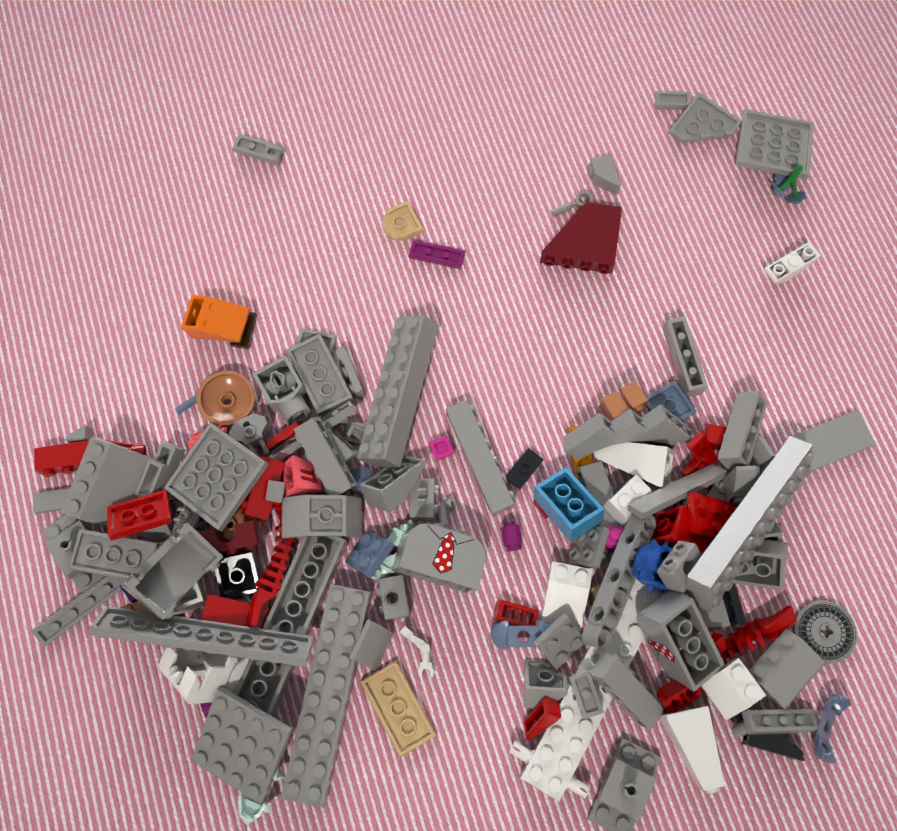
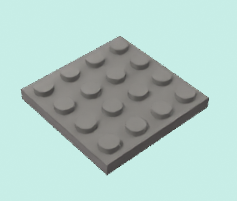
M744 109L735 166L790 176L797 165H802L803 170L798 178L807 180L810 175L814 122Z
M210 422L164 488L217 530L223 531L269 464Z
M221 686L216 691L191 761L257 803L262 804L266 800L293 728Z

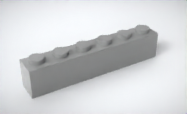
M465 400L446 408L447 418L491 516L494 517L513 509L514 502L516 501L512 491H508L505 485L508 484L504 473L500 474L498 469L500 466L499 461L490 452L492 446L489 439H485L482 434L484 429L481 422H477L475 419L476 411L474 406L469 405L468 401Z

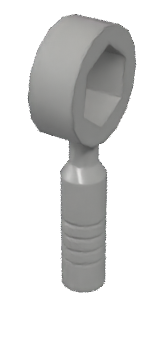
M584 190L578 192L575 202L567 203L551 210L552 216L555 217L569 211L574 206L580 209L584 204L578 199L584 196L592 203V194Z

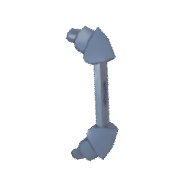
M507 620L499 621L493 625L490 637L497 647L508 650L509 647H537L534 641L551 624L539 621L538 626H509ZM524 630L529 633L528 641L521 642L518 640L517 635L520 631Z
M833 694L823 705L824 710L816 738L813 740L815 755L817 759H821L823 762L830 764L836 762L832 752L833 749L828 744L835 715L841 716L842 711L851 706V701L848 697ZM827 721V729L824 731V726Z

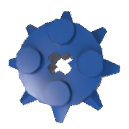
M654 539L648 545H641L638 549L635 563L631 568L632 575L636 576L641 584L648 586V594L652 592L654 587L658 588L662 594L667 590L657 573V569L673 549L668 547L669 541L667 540L663 546H659Z

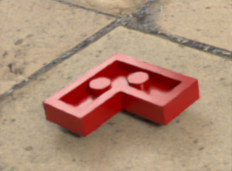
M698 432L686 445L693 459L682 469L681 474L685 477L712 463L714 464L718 460L705 434Z

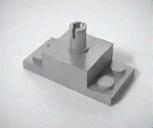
M65 514L41 532L48 541L45 544L63 574L71 578L80 593H83L104 576L68 569L79 529L92 530L86 521Z
M621 738L587 819L609 831H632L636 819L640 821L656 782L654 775L662 757Z

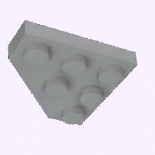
M698 92L671 127L668 134L681 143L728 138L733 135L742 120Z

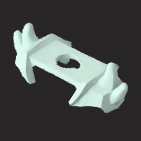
M410 519L406 524L390 529V536L387 540L398 547L403 535L414 528L413 521ZM396 554L385 558L372 576L373 580L387 578L394 573L400 575V573L392 571Z
M279 766L266 800L262 804L257 803L248 796L244 798L242 794L238 795L239 817L243 819L246 825L256 821L262 813L272 812V809L266 805L273 783L275 780L285 779V775Z

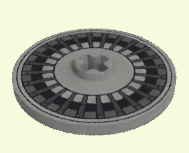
M816 601L800 610L796 617L797 622L794 624V634L803 639L825 661V664L841 662L853 652L857 643V629L854 620L843 607L829 601ZM825 627L830 632V635H826V637L824 633H821V629H825Z

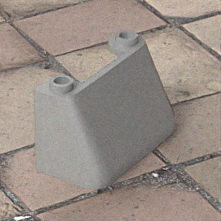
M187 522L180 525L121 586L159 619L164 620L166 618L168 620L177 611L175 609L176 603L204 573L208 571L214 572L221 565L219 561L223 556Z

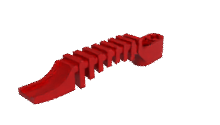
M283 473L281 474V477H280V481H281V482H284V480H283ZM273 502L272 508L275 509L281 521L280 525L275 528V531L280 533L275 538V541L279 542V544L274 546L273 551L276 554L272 555L270 559L272 563L268 564L266 573H263L260 580L255 583L258 591L254 592L247 627L257 626L262 606L265 602L276 597L277 592L280 591L282 585L279 584L284 578L282 573L286 571L287 566L285 564L290 558L287 555L292 550L290 545L294 542L295 538H282V502Z
M787 605L772 616L755 618L752 622H746L743 628H737V632L734 634L732 632L729 633L728 638L725 639L727 649L720 655L724 664L728 663L726 660L728 657L731 660L737 659L736 652L741 656L745 655L746 652L743 648L745 646L751 652L756 650L752 641H755L760 647L764 648L767 645L762 636L771 642L779 637L785 629L792 627L797 622L792 607ZM673 679L659 688L657 698L668 712L676 713L699 699L702 690L699 687L694 692Z

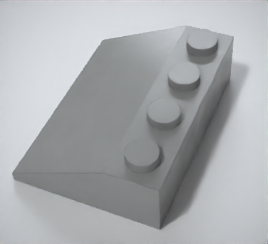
M91 437L60 513L108 527L107 507L137 498L134 494L148 460L153 458L104 439Z

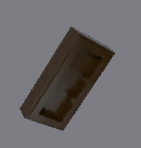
M249 312L240 343L230 342L231 347L250 348L257 318L256 313Z

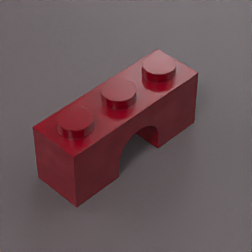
M260 519L234 524L235 536L231 541L225 538L223 531H219L216 528L198 532L219 553L226 551L227 555L238 553V548L243 547L246 548V551L258 549V544L264 543Z

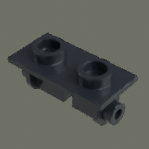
M733 583L732 588L723 594L730 626L746 622L735 583Z

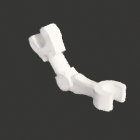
M404 626L400 634L411 640L421 649L422 662H420L418 670L419 678H422V671L424 669H428L430 677H433L434 670L430 662L429 644L419 639L411 630Z

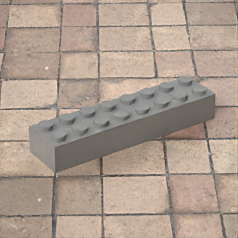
M425 315L396 318L357 455V459L371 466H401L438 329V324Z

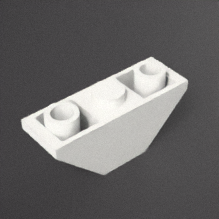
M809 241L765 267L764 270L775 284L785 283L800 274L821 255Z

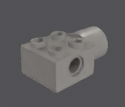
M286 355L252 373L273 412H280L288 426L296 421H304L310 416L311 411L304 400L307 392Z

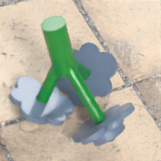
M797 165L790 176L776 174L774 176L776 182H772L775 187L773 189L774 194L779 197L783 195L785 200L791 204H799L802 200H805L807 198L805 192L797 193L796 179L802 172L803 166ZM791 183H792V184H793V192L791 193V195H786V194H785V191H786L787 189L789 190V189L792 188V185H791Z

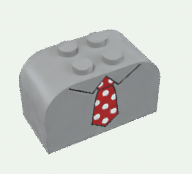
M434 523V525L420 524L401 538L392 571L464 593H470L479 589L486 554L483 545L476 538L465 535L463 530L454 529L452 531L446 529V526L440 523Z
M669 589L637 614V623L658 664L672 679L682 683L690 690L695 692L725 666L693 598Z

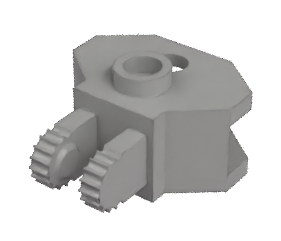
M251 414L233 424L229 432L232 438L257 456L259 455L255 448L259 446L262 447L261 449L265 455L270 454L265 442H267L266 438L271 431V426L265 416Z

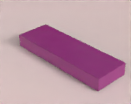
M413 240L409 258L462 269L466 251Z

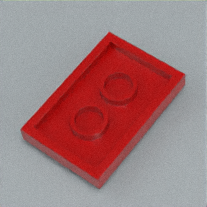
M167 490L108 506L107 519L110 540L113 541L172 523Z
M695 492L688 493L689 534L714 540L734 513L735 504Z

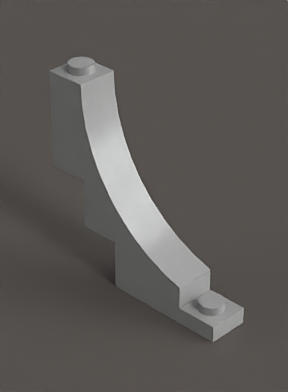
M659 405L642 417L630 408L612 421L598 413L564 436L563 441L566 454L580 460L595 451L616 444L634 441H654L673 446L679 441L682 444H688L695 435L691 428L664 406Z

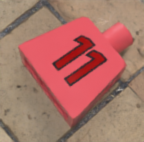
M294 455L285 462L283 467L285 497L318 495L321 491L325 492L324 484L315 475V468L312 463Z

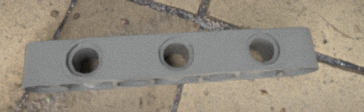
M634 514L629 516L583 630L582 641L585 645L601 650L609 646L636 580V576L632 575L631 568L635 563L638 549L643 544H649L655 530L656 520L654 516L650 515L644 519H640Z

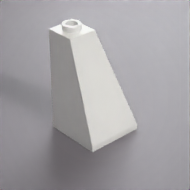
M626 442L593 452L595 454L594 458L634 476L637 474L639 478L663 488L670 484L674 451L669 447Z
M698 706L680 710L676 713L662 714L659 720L697 787L700 790H706L707 794L719 792V787H723L725 784L709 707Z

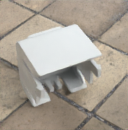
M166 647L158 667L188 704L213 702L216 691L221 686L234 693L249 658L229 657L216 653L208 654L196 650L187 651L182 648H177L175 652L172 647ZM197 676H205L202 684Z

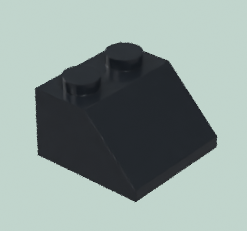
M245 549L234 554H222L223 558L219 561L221 565L215 570L221 597L233 598L258 591L255 583L262 577L258 550L246 551Z

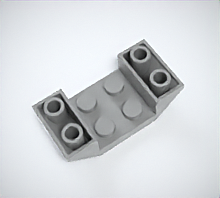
M347 495L283 497L282 538H362V498Z

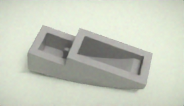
M161 441L155 459L148 460L134 495L142 497L162 491L176 471L185 450L172 443Z

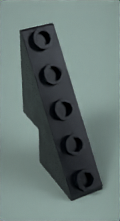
M759 700L758 702H756L754 705H752L751 707H749V708L746 709V710H764V709L760 706V704H759V703H760V700ZM742 712L730 718L740 722L744 720ZM788 733L746 734L743 736L742 745L797 761H805L802 750L797 745L793 746L788 740Z

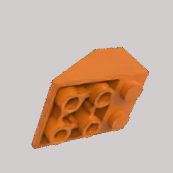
M192 295L181 329L191 338L240 343L250 308L209 296Z

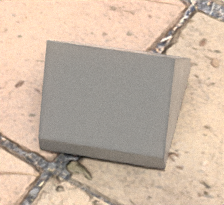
M268 480L265 500L281 503L285 483Z

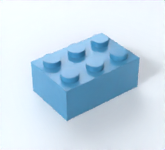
M567 467L534 487V500L570 542L603 522L604 508Z

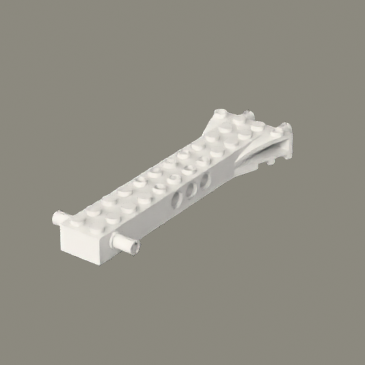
M636 578L609 646L604 650L588 646L574 675L588 670L591 672L604 653L611 656L614 654L619 656L625 662L623 665L627 668L629 667L644 638L636 616L663 595L658 588L654 587L652 592L648 594V586L641 584ZM593 677L592 680L604 713L583 720L569 682L568 694L559 701L562 717L543 731L532 751L516 740L512 746L520 751L518 752L513 748L509 751L510 754L525 762L520 778L557 801H560L564 791L567 789L585 799L588 794L580 790V788L588 792L591 788L590 785L575 778L574 772L612 700V697Z

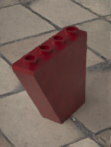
M586 202L542 250L540 263H544L547 266L558 265L567 269L578 268L582 271L591 270L598 271L601 274H612L615 265L622 207Z

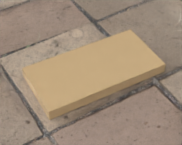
M397 661L360 681L399 757L404 756L437 736Z

